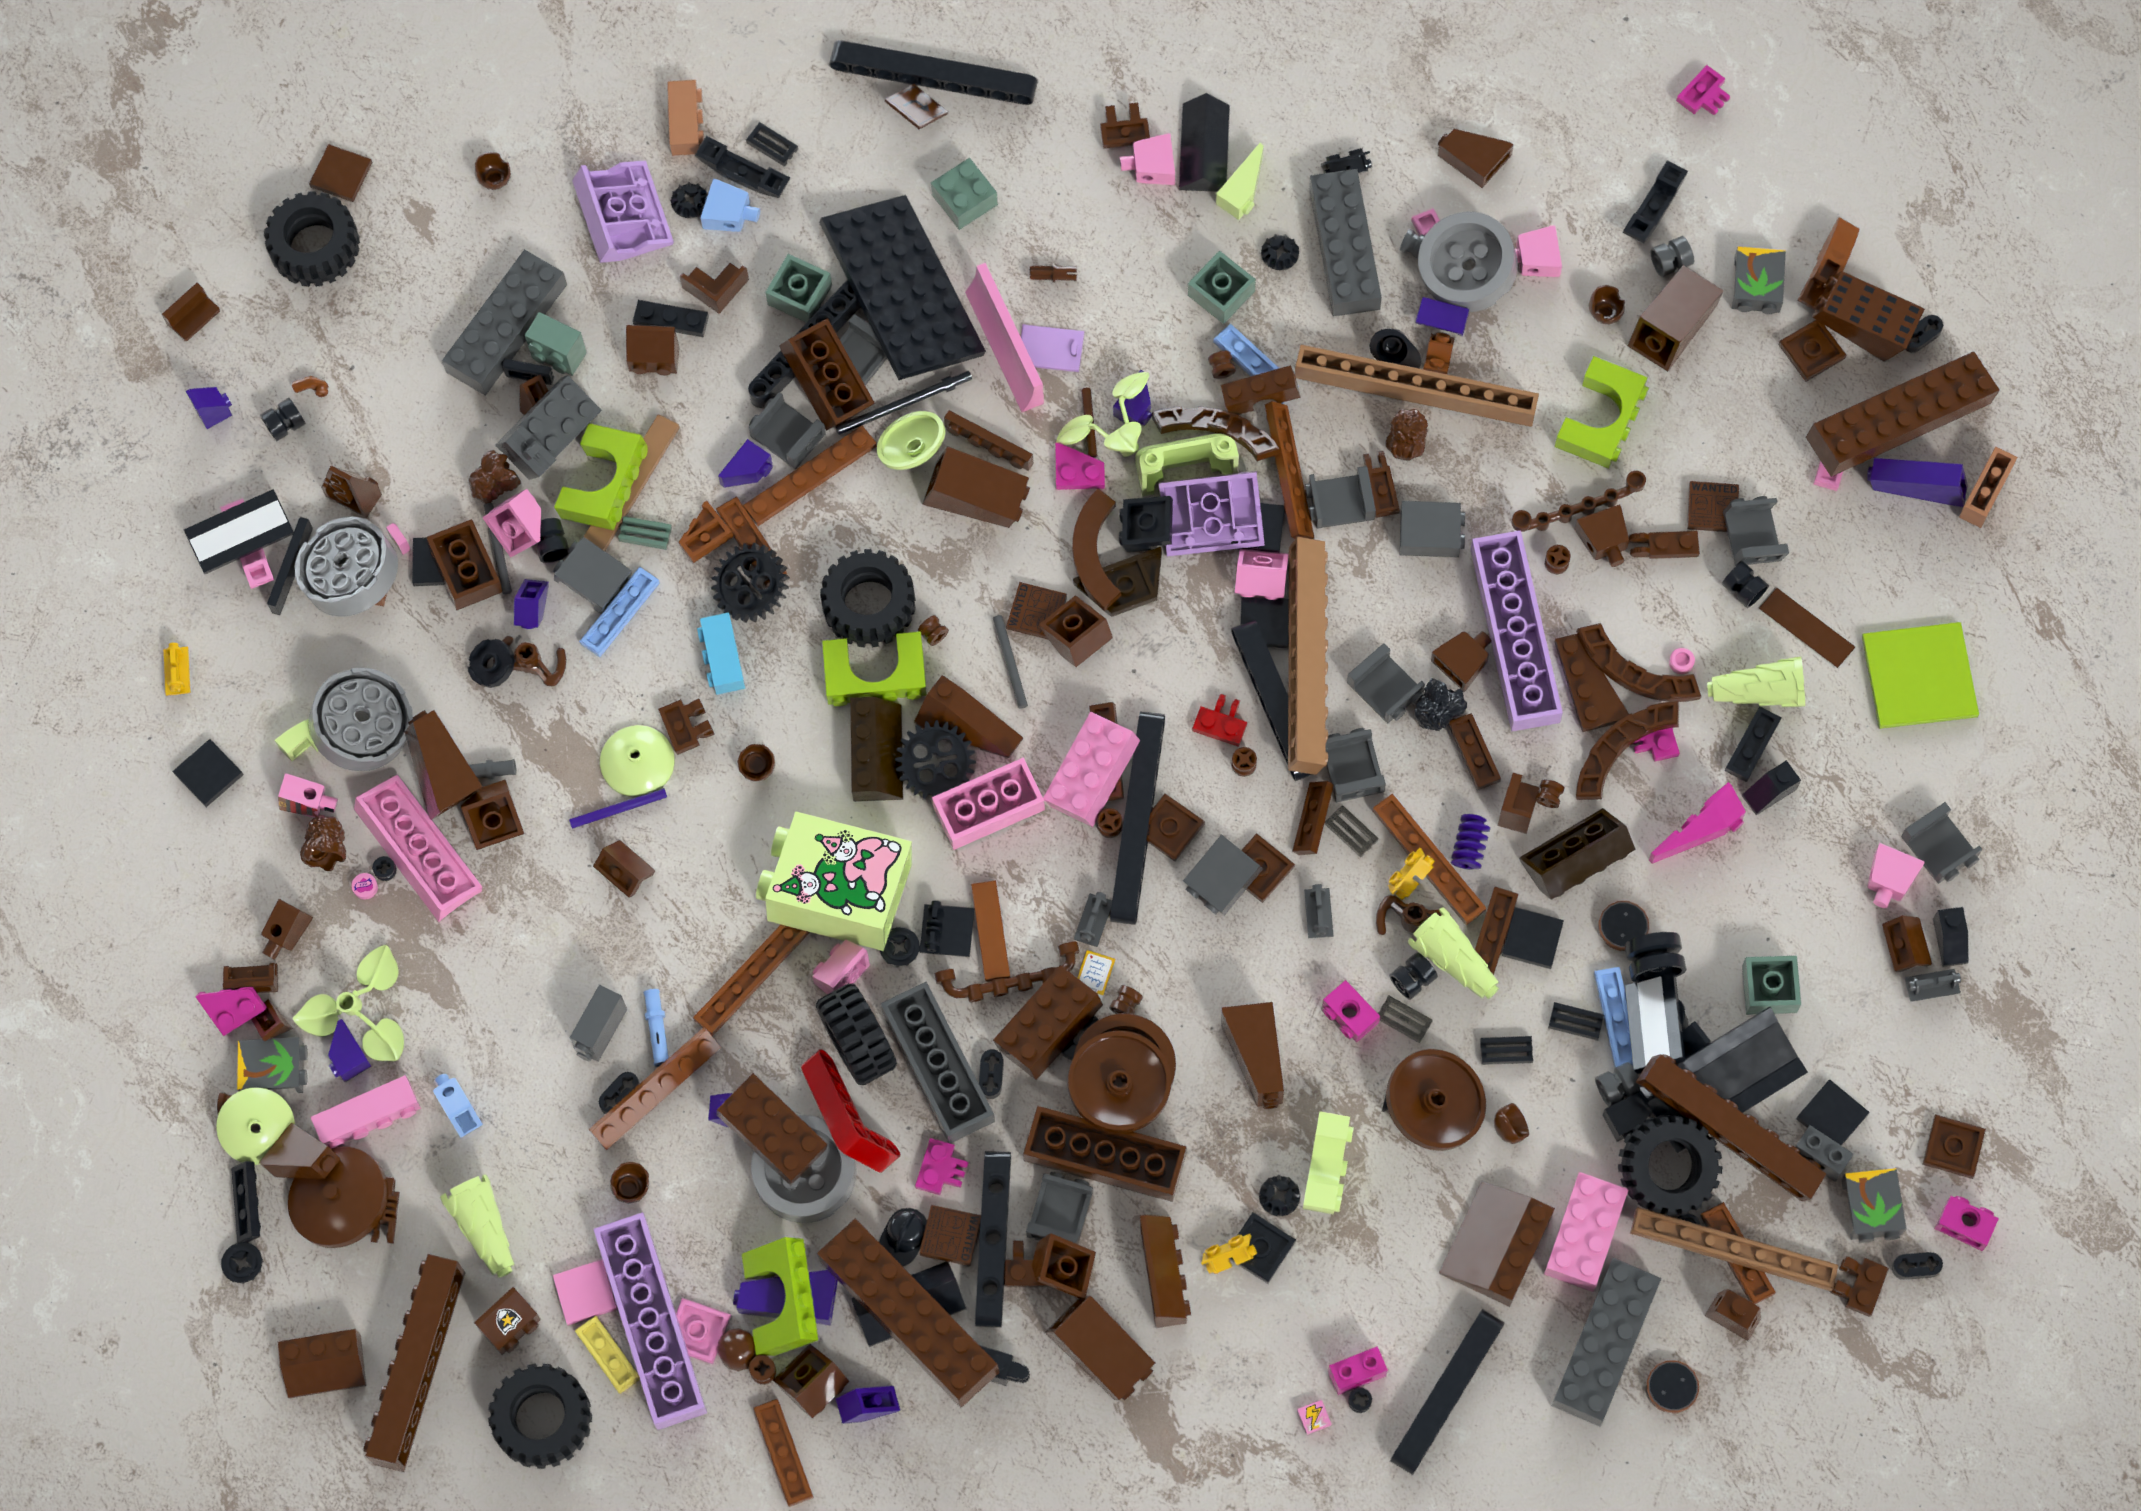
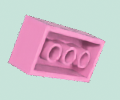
M1090 712L1044 795V801L1051 808L1093 827L1138 746L1140 739L1133 731Z
M1024 757L932 797L934 810L953 850L1045 810L1044 799Z
M1581 1172L1578 1173L1544 1275L1594 1292L1628 1189Z

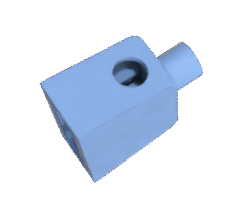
M713 178L701 215L703 229L739 232L742 230L745 220L758 222L760 208L750 206L749 194L746 191Z
M441 1074L434 1080L436 1088L433 1092L460 1138L482 1126V1122L456 1078L450 1079L447 1074Z

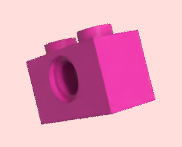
M1346 980L1323 999V1013L1329 1020L1333 1021L1335 1019L1341 1026L1340 1031L1348 1039L1353 1038L1356 1043L1379 1024L1380 1015ZM1350 1008L1356 1012V1015L1349 1018L1342 1012Z
M1950 1196L1934 1229L1983 1251L1989 1243L1999 1218L1994 1216V1213L1987 1208H1976L1970 1205V1202L1963 1197ZM1962 1217H1970L1974 1225L1971 1227L1966 1226L1962 1222Z
M1378 1346L1331 1364L1328 1368V1373L1338 1395L1384 1378L1388 1372Z

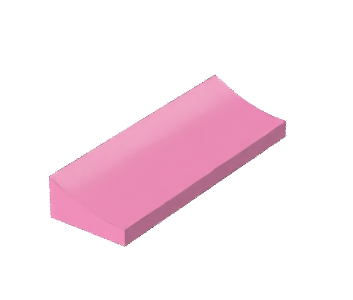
M986 263L976 266L975 277L965 293L1021 412H1025L1044 404L1043 383Z
M398 775L355 798V812L388 856L394 861V864L438 922L464 902L482 892L483 887Z

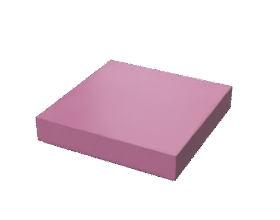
M603 1260L553 1275L568 1326L591 1319L595 1315L600 1316L618 1310Z
M682 1298L676 1315L689 1356L713 1364L718 1353V1341L726 1332L731 1314Z

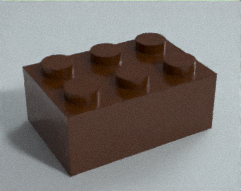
M472 519L426 537L430 553L456 611L502 593L498 575Z

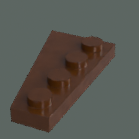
M1573 634L1556 638L1554 643L1582 732L1614 725L1629 715L1605 674L1586 653L1578 635Z

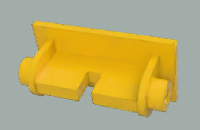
M169 643V647L163 649L165 695L191 693L188 646L179 647L178 643Z
M1420 847L1416 852H1411L1405 860L1404 867L1400 871L1394 872L1390 877L1388 885L1392 894L1395 893L1402 900L1405 897L1408 898L1419 885L1413 877L1416 875L1423 880L1434 867L1432 864L1435 860L1429 855L1425 857Z
M1251 1234L1234 1236L1228 1243L1221 1246L1218 1244L1210 1246L1203 1253L1201 1264H1206L1209 1274H1217L1232 1267L1229 1260L1231 1257H1233L1236 1265L1253 1259L1257 1251L1254 1245L1249 1246Z

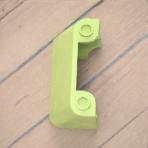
M1216 433L1140 448L1135 455V465L1142 497L1154 495L1155 485L1158 482L1164 481L1162 470L1209 461L1211 472L1219 471L1222 474L1238 473L1239 455L1235 441L1229 436Z

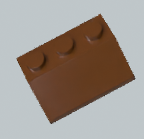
M356 1329L278 1341L280 1368L289 1399L367 1386L361 1334Z

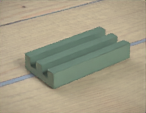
M624 516L618 539L619 542L667 550L672 525ZM642 528L654 529L659 531L647 530ZM626 533H634L647 537L662 538L664 540L657 541L646 538L634 537L626 535Z

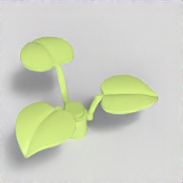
M1141 372L1129 375L1120 380L1114 387L1112 394L1115 398H1119L1125 422L1121 428L1108 435L1096 424L1092 423L1093 417L1091 415H1082L1072 419L1062 428L1056 443L1063 445L1077 443L1089 434L1090 429H1094L1106 438L1104 445L1107 449L1120 451L1124 457L1134 454L1139 448L1137 440L1141 434L1142 427L1138 422H1129L1124 401L1125 399L1134 398L1142 391L1149 378V373Z
M383 945L374 949L359 964L357 980L363 985H368L367 988L359 991L354 990L353 993H341L336 1001L326 994L316 995L304 1004L301 1010L293 1017V1021L304 1031L323 1037L335 1032L337 1021H339L338 1015H341L342 1012L350 1016L356 1015L372 1028L363 1037L365 1053L377 1061H397L404 1049L402 1029L395 1021L388 1018L380 1020L376 1026L360 1012L362 1001L358 997L371 991L373 987L383 991L395 984L399 969L390 948L387 945Z

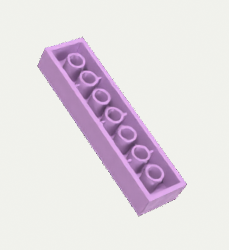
M1521 530L1472 539L1470 551L1488 631L1492 640L1491 644L1511 732L1558 724L1561 722L1563 712Z
M642 1212L593 1229L657 1430L707 1414L644 1213Z

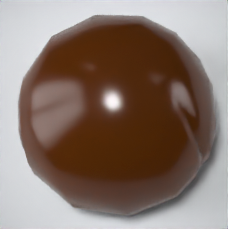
M486 152L478 156L475 161V177L478 183L488 190H498L507 185L511 178L509 162H505L497 152Z
M1609 285L1599 286L1591 295L1588 305L1589 311L1593 318L1601 324L1616 323L1624 315L1625 300L1620 298L1619 290L1616 287Z
M764 744L748 745L740 752L737 760L739 772L751 781L765 780L773 773L776 766L774 754Z
M1511 1103L1496 1112L1494 1128L1497 1135L1504 1142L1516 1144L1529 1136L1525 1117L1516 1104Z
M632 1161L620 1164L611 1176L610 1188L612 1194L620 1202L631 1204L640 1201L647 1194L649 1188L648 1171L641 1164Z
M740 1328L728 1330L718 1341L717 1351L719 1357L728 1369L735 1371L746 1370L749 1368L751 1360L757 1356L754 1338L748 1331Z

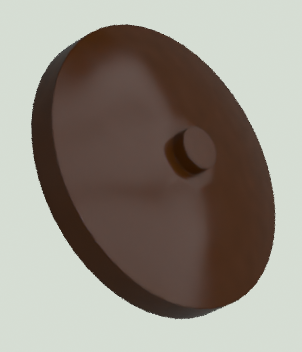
M1111 1031L1097 1035L1087 1041L1077 1051L1071 1062L1068 1074V1091L1072 1104L1083 1119L1101 1130L1113 1133H1127L1139 1130L1152 1123L1161 1114L1169 1099L1171 1072L1168 1062L1160 1049L1141 1035L1127 1031Z
M1426 1049L1415 1052L1396 1066L1388 1080L1386 1102L1391 1119L1397 1129L1408 1140L1420 1147L1435 1151L1457 1148L1470 1140L1483 1123L1486 1113V1096L1483 1085L1470 1065L1450 1052L1438 1049Z
M353 1147L331 1148L341 1159L325 1179L294 1178L288 1195V1212L291 1222L301 1236L317 1246L341 1248L358 1242L374 1229L385 1211L388 1199V1184L385 1173L370 1155Z

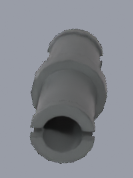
M515 759L497 762L486 760V763L469 765L477 778L488 777V780L494 779L496 776L516 775L517 773Z

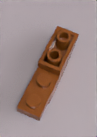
M1838 217L1797 301L1816 310L1814 305L1826 290L1823 288L1826 280L1830 276H1835L1844 270L1860 228Z

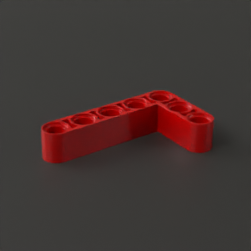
M819 1049L801 1065V1070L832 1138L842 1153L879 1173H882L901 1156L899 1149L892 1141L863 1125L833 1059L826 1051Z

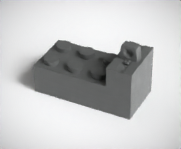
M569 376L562 377L495 446L508 456V459L528 480L538 478L602 410Z

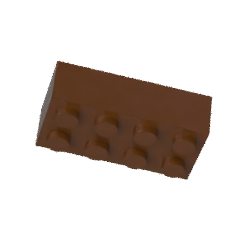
M1060 965L993 1041L999 1052L1037 1080L1099 1011L1103 1003L1094 990Z
M754 1073L717 1109L716 1115L790 1186L827 1149L828 1144Z

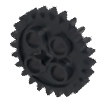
M744 543L743 550L735 546V554L727 551L728 559H719L722 567H714V570L719 574L718 576L711 577L712 580L717 582L711 589L718 592L713 596V599L720 601L717 606L720 609H725L724 613L729 612V615H732V618L736 621L741 618V621L747 623L750 618L751 621L756 623L758 615L765 620V612L768 611L771 614H775L772 607L774 605L781 607L778 601L779 598L786 599L782 590L789 589V586L784 584L783 581L790 579V577L783 574V572L788 568L783 564L780 565L783 559L779 556L776 557L777 553L772 549L769 551V548L765 545H762L760 548L756 543H753L752 547ZM756 561V567L750 571L751 563ZM739 566H741L743 573L749 578H751V584L762 595L761 600L757 595L756 591L749 587L750 583L748 582V580L739 572ZM737 576V583L731 586V580ZM770 579L769 586L763 589L764 582ZM751 595L750 602L744 605L746 596Z
M938 720L935 721L934 727H930L926 721L923 730L920 726L916 725V734L911 731L907 732L909 741L901 739L900 742L905 747L897 748L896 750L902 754V757L895 758V762L902 763V766L896 768V772L904 773L899 781L907 780L909 782L905 788L906 790L911 787L915 788L913 796L922 792V798L925 801L928 795L934 797L961 785L962 782L970 781L966 774L971 775L975 772L969 768V765L976 764L975 760L969 759V756L975 754V750H967V747L972 742H963L962 739L965 736V732L957 735V726L950 731L948 730V722L941 728L939 727ZM941 740L949 741L951 750L946 753L941 752L938 748V742ZM916 746H924L927 750V756L918 758L914 755L913 749ZM954 754L957 755L956 759L941 761L938 767H935L934 764H927L918 768L914 767L915 763L930 761L932 755H936L937 759ZM947 764L954 765L957 768V774L953 777L947 776L944 773V766ZM922 770H929L933 774V780L923 782L919 777V773Z

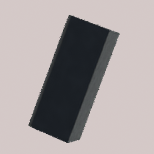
M1208 93L1184 102L1182 105L1179 190L1218 192L1227 182L1230 105Z
M943 1262L911 1275L950 1316L966 1310L963 1297L949 1262ZM854 1297L851 1298L869 1347L893 1338Z

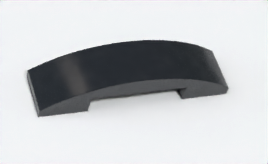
M708 136L705 137L695 154L697 159L722 176L767 196L780 198L790 181L789 176L771 167L767 170L728 151L726 145Z
M1667 160L1656 177L1651 190L1637 212L1629 220L1623 233L1644 244L1663 218L1688 171Z

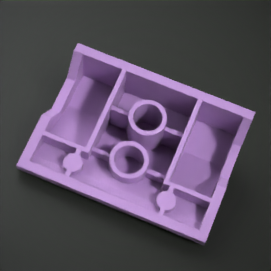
M646 161L621 162L608 170L589 171L586 165L580 167L572 181L600 263L622 261L670 246L674 243Z
M1257 471L1159 482L1160 496L1170 495L1173 499L1172 545H1166L1167 556L1265 546ZM1231 541H1238V543L1231 544Z

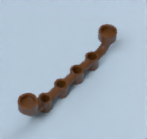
M1631 471L1627 475L1626 486L1617 490L1609 488L1603 495L1594 498L1586 496L1580 503L1571 506L1563 504L1559 507V510L1551 513L1540 512L1534 519H1532L1529 512L1518 510L1512 516V527L1516 531L1521 530V532L1535 528L1539 531H1545L1552 522L1558 520L1562 523L1570 522L1572 515L1581 512L1584 515H1591L1595 507L1601 505L1614 507L1618 499L1627 497L1634 492L1642 491L1645 487L1646 477L1641 471ZM1562 512H1567L1569 515H1563ZM1539 520H1545L1546 523H1541Z
M1076 941L1058 946L1060 957H1066L1062 967L1069 972L1076 963L1075 954L1080 952L1078 942ZM1049 967L1033 973H1022L1006 979H995L988 983L973 984L961 989H957L952 985V982L956 980L954 969L938 971L934 973L936 984H942L944 991L953 998L968 997L969 1002L972 1003L983 1000V994L993 992L994 997L1009 994L1008 988L1018 986L1019 992L1033 989L1032 983L1039 981L1044 983L1058 967Z

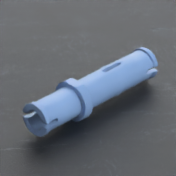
M649 989L643 992L647 1010L645 1020L649 1024L654 1066L659 1067L669 1058L663 1021L665 1011L661 1007L660 990Z

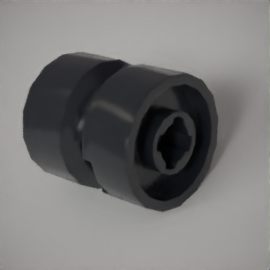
M290 398L280 402L276 410L270 408L260 414L261 419L276 442L287 436L288 430L295 431L306 424Z
M558 518L541 520L540 541L536 543V549L539 559L543 563L560 561L569 555V546L566 538L563 537L565 533L561 520Z
M1743 561L1725 577L1722 585L1731 594L1737 593V599L1746 608H1749L1763 596L1769 585L1760 576L1754 577V571Z
M1416 952L1406 960L1405 967L1399 966L1389 977L1397 990L1405 998L1411 1000L1422 991V985L1428 986L1438 978V975L1431 963L1422 954Z

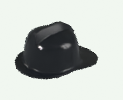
M1387 328L1381 329L1372 336L1369 347L1371 354L1376 360L1420 369V353L1402 331Z
M900 1209L890 1217L879 1239V1243L902 1266H906L913 1262L921 1249L927 1219L924 1214L916 1209Z

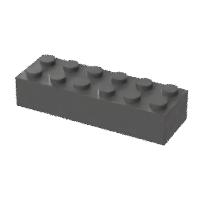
M1352 169L1310 175L1309 191L1333 317L1380 310L1382 296L1358 170Z
M524 249L442 359L446 373L486 396L504 371V359L512 360L526 342L525 334L538 313L540 312L545 315L567 286L564 272Z
M927 981L882 1002V1012L948 1143L951 1144L994 1123V1113Z
M1612 1258L1551 1406L1594 1425L1601 1426L1662 1278Z

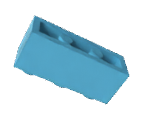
M729 612L700 618L702 627L697 628L700 642H705L706 650H702L704 664H710L711 672L707 673L709 687L715 688L716 695L746 689Z

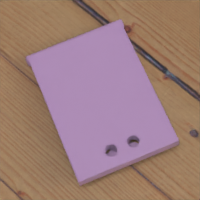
M1022 325L1021 339L1035 368L1079 372L1084 331Z

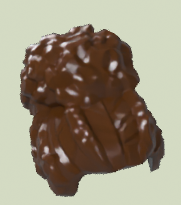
M1417 409L1399 410L1390 423L1391 431L1386 438V448L1391 451L1394 458L1410 461L1413 458L1421 457L1425 451L1428 423L1425 416Z
M491 450L483 455L481 466L475 469L468 479L473 498L479 499L485 504L491 503L493 500L498 499L499 495H503L507 491H513V489L521 484V480L515 471L509 469L510 464L506 462L507 455L498 454L495 450Z
M319 815L308 823L305 834L306 841L303 843L300 851L301 860L304 864L311 868L321 867L325 871H332L337 861L343 863L346 860V848L343 844L345 831L336 817Z

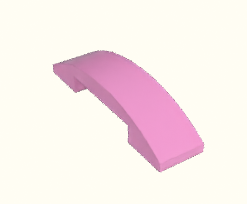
M237 500L220 507L222 512L243 503L244 500ZM263 549L240 559L251 589L274 580Z

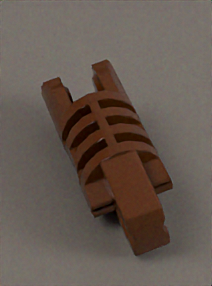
M386 1177L388 1184L387 1204L381 1219L372 1230L371 1242L378 1243L380 1225H388L387 1243L394 1244L400 1192L395 1191V1178Z

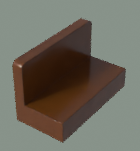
M196 283L164 311L162 316L172 330L184 341H188L220 312V308L207 297L204 288Z
M621 840L604 847L593 865L597 871L628 898L636 894L643 880L653 876L655 870Z
M1902 915L1882 924L1895 972H1903L1915 966L1928 967L1932 965L1919 917Z

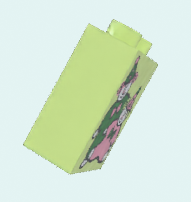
M795 811L790 829L779 826L773 839L771 855L779 857L775 872L763 870L758 882L756 899L766 901L767 921L843 941L848 940L858 945L884 951L912 867V841Z

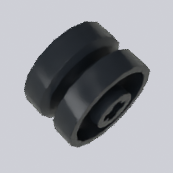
M1650 933L1633 938L1624 945L1628 960L1633 961L1629 966L1630 977L1633 982H1639L1671 972L1678 977L1687 970L1683 955L1678 954L1682 949L1681 938L1678 933Z

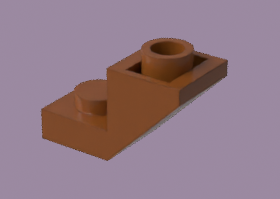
M1443 332L1431 333L1423 370L1448 374L1455 338Z

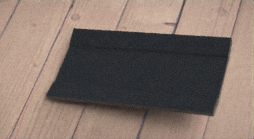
M1770 1006L1685 1058V1062L1675 1064L1682 1070L1687 1069L1694 1073L1697 1077L1696 1080L1703 1085L1708 1084L1717 1090V1095L1722 1099L1734 1102L1742 1113L1808 1073ZM1639 1086L1655 1118L1661 1115L1685 1118L1648 1090ZM1669 1141L1677 1153L1686 1148L1677 1141Z

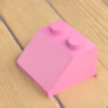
M528 489L500 503L482 517L510 558L540 541L541 508Z
M1240 549L1235 593L1243 597L1264 596L1269 600L1284 598L1289 554Z
M845 940L842 944H836L831 950L828 960L816 966L812 978L814 984L827 995L848 983L854 984L870 966L867 950L848 940Z

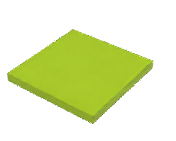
M1961 622L1863 633L1862 641L1879 729L1977 718L1979 716Z

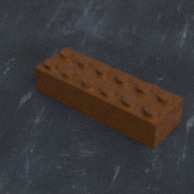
M1037 1106L1023 1157L1024 1162L1173 1202L1186 1158L1187 1146L1133 1131L1127 1133L1107 1132L1094 1127L1081 1117Z

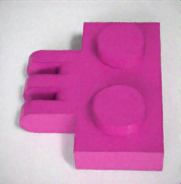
M1706 65L1677 96L1676 101L1694 115L1701 107L1715 115L1718 112V108L1721 109L1724 106V102L1730 99V96L1720 88L1724 84L1725 78Z
M1673 728L1650 733L1632 743H1642V745L1634 747L1635 753L1651 750L1654 762L1678 757L1680 754Z
M930 1138L915 1185L916 1189L941 1195L944 1184L961 1188L962 1181L953 1179V1177L964 1178L965 1172L956 1169V1167L967 1168L968 1162L952 1157L955 1149L954 1144Z

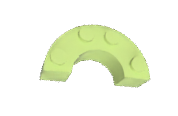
M1319 1112L1303 1209L1333 1215L1334 1211H1340L1344 1184H1339L1340 1176H1346L1348 1161L1343 1160L1346 1142H1351L1354 1127L1349 1126V1116Z

